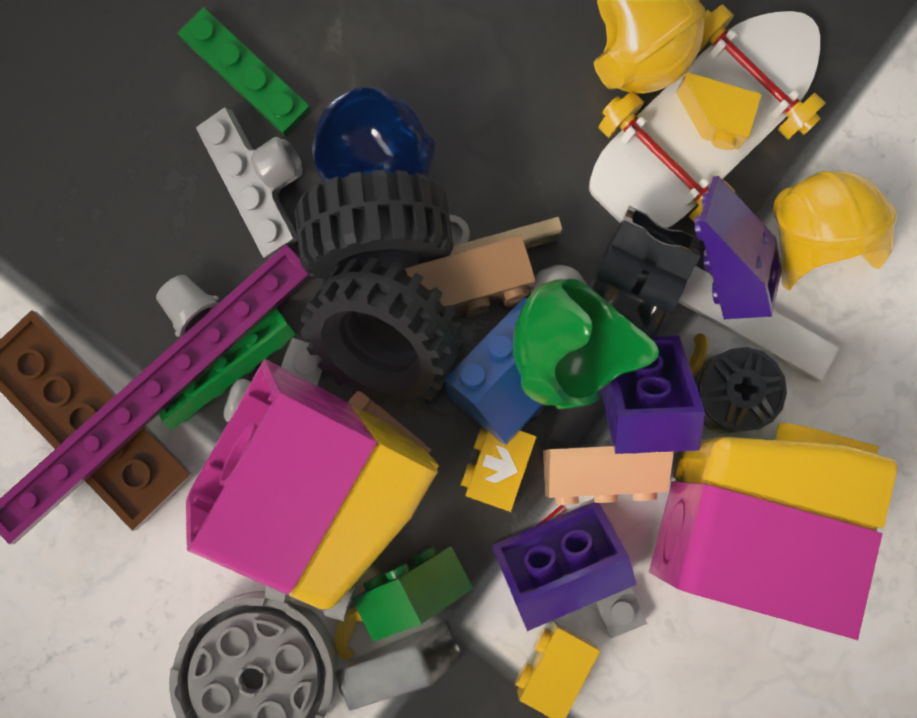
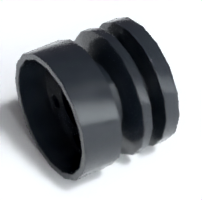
M749 347L729 349L705 360L703 367L694 376L705 410L703 425L710 430L720 433L759 430L772 423L783 410L787 395L785 376L777 362L763 351ZM740 384L741 388L747 390V394L742 396L741 393L735 392V385Z

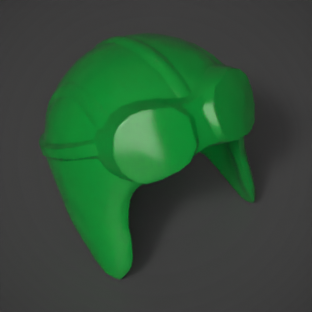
M556 279L537 287L523 306L513 334V356L521 376L523 391L534 401L547 406L554 405L557 409L582 407L597 402L600 391L612 380L624 373L636 371L650 365L657 359L659 354L656 343L650 337L634 326L589 286L575 279Z

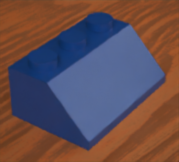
M526 297L453 369L445 380L447 397L505 446L544 405L534 401L523 391L521 376L513 356L514 329L518 316L527 302Z

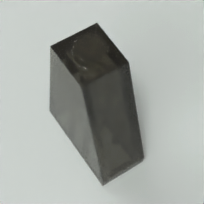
M446 620L358 656L334 673L338 680L339 691L350 711L430 686L461 659L462 655L449 622Z

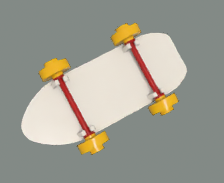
M723 4L712 13L706 10L704 15V35L698 53L702 52L706 47L708 48L695 59L687 72L762 94L749 138L738 150L719 149L713 146L711 141L702 139L676 94L685 74L674 84L666 87L637 116L636 113L641 109L644 101L634 92H630L622 99L617 96L603 110L602 113L605 115V118L598 126V129L609 139L614 135L616 136L602 151L593 168L589 181L591 195L619 223L627 208L632 206L648 214L654 222L662 227L670 228L698 204L699 206L688 216L695 223L696 216L701 215L703 194L708 193L712 177L720 176L723 179L786 117L788 119L777 129L788 140L798 130L805 135L821 119L816 112L826 103L816 93L812 94L804 103L801 102L814 78L820 54V33L818 26L812 18L804 13L795 11L774 12L750 18L726 30L725 28L733 19L734 14ZM724 181L735 193L736 191L726 181Z

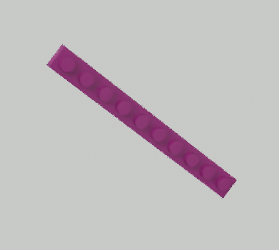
M285 244L0 498L1 537L9 545L16 544L306 282L310 275L301 266L300 258Z

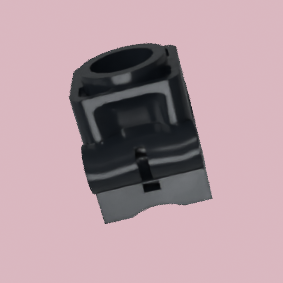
M629 206L605 251L589 287L598 293L608 304H611L634 326L651 339H654L667 314L671 313L676 307L685 289L687 280L701 256L700 251H698L700 240L682 230L662 227L654 222L648 214Z

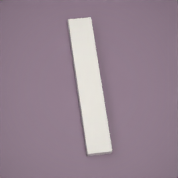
M697 266L694 267L678 303L816 382L822 381L839 347L776 311H773L772 317L724 320L720 304H715L713 301V276Z

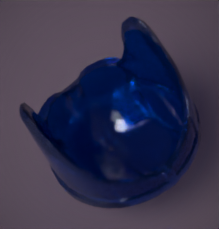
M365 86L354 88V90L341 95L325 108L315 131L312 151L315 169L325 183L335 177L343 178L356 172H361V174L373 173V170H385V172L401 170L407 171L408 174L419 173L427 177L434 160L435 142L425 132L420 119L406 103L384 89Z

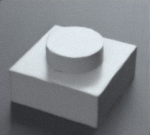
M632 587L595 602L610 638L647 624Z

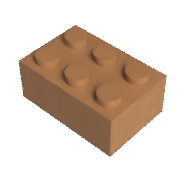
M522 235L405 268L407 276L411 278L415 273L423 276L424 278L420 284L429 291L437 287L443 293L439 299L440 303L443 306L452 305L456 311L454 316L466 313L467 318L486 314L489 312L488 307L495 304L503 303L504 308L515 306L525 296L530 295L535 284V277Z

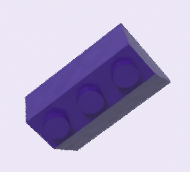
M589 503L491 545L527 631L637 585L629 555L600 503Z

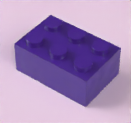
M655 336L652 340L656 343L659 350L657 359L642 369L618 376L601 390L615 454L700 450L705 410L680 336Z

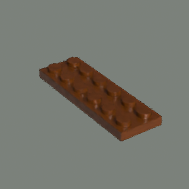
M31 310L0 339V392L54 449L117 395L36 311ZM145 426L85 482L132 531H135L169 500L193 474Z

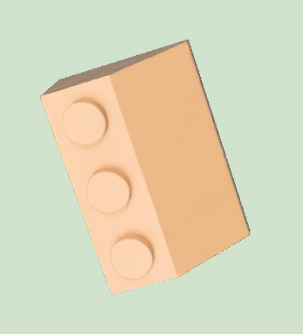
M613 446L543 450L545 496L555 498V505L579 504L578 496H594V503L618 502V494H633V501L657 500V492H668L674 452L615 454Z

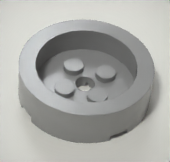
M255 591L234 596L198 618L189 627L179 643L169 676L170 698L176 718H324L333 701L338 684L339 663L336 647L326 625L313 610L288 602L284 604L265 598V591ZM247 668H254L263 673V685L261 688L253 690L245 686L242 677Z

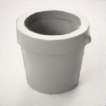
M179 275L170 279L159 289L156 295V300L172 321L177 337H182L219 304L218 296L208 295L186 275Z

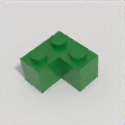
M434 546L429 547L412 557L415 562L414 565L409 567L408 563L405 562L387 573H380L363 583L365 591L353 597L352 601L373 642L423 624L473 589L452 546L436 552Z

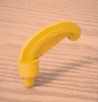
M702 333L697 334L693 339L696 347L689 361L693 377L703 367L708 354L709 340Z
M355 606L349 608L344 622L339 620L335 632L336 651L345 660H350L353 656V650L348 648V644L357 622H363Z

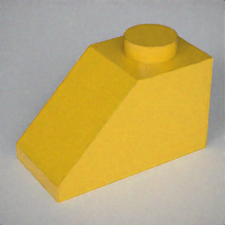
M686 72L676 92L701 138L711 141L712 145L716 148L738 150L749 138L762 94L690 72Z

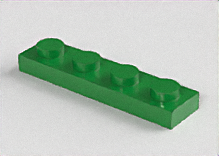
M204 7L178 32L180 38L285 137L311 112L310 106Z
M277 308L273 310L159 414L161 421L171 431L181 423L190 420L199 409L212 399L221 396L230 385L243 375L252 372L264 358H267L274 351L282 349L288 340L296 335Z

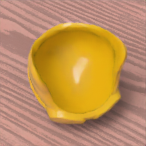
M597 0L600 15L606 26L607 43L604 52L593 63L596 73L608 89L618 88L622 91L640 94L654 92L674 84L692 66L700 50L705 27L704 15L706 11L699 0Z
M820 171L802 180L795 186L785 188L774 201L773 213L779 226L782 286L788 291L792 289L801 277L812 269L863 255L864 259L872 267L880 269L893 250L897 221L896 210L886 199L885 195L870 180L858 174L846 171Z

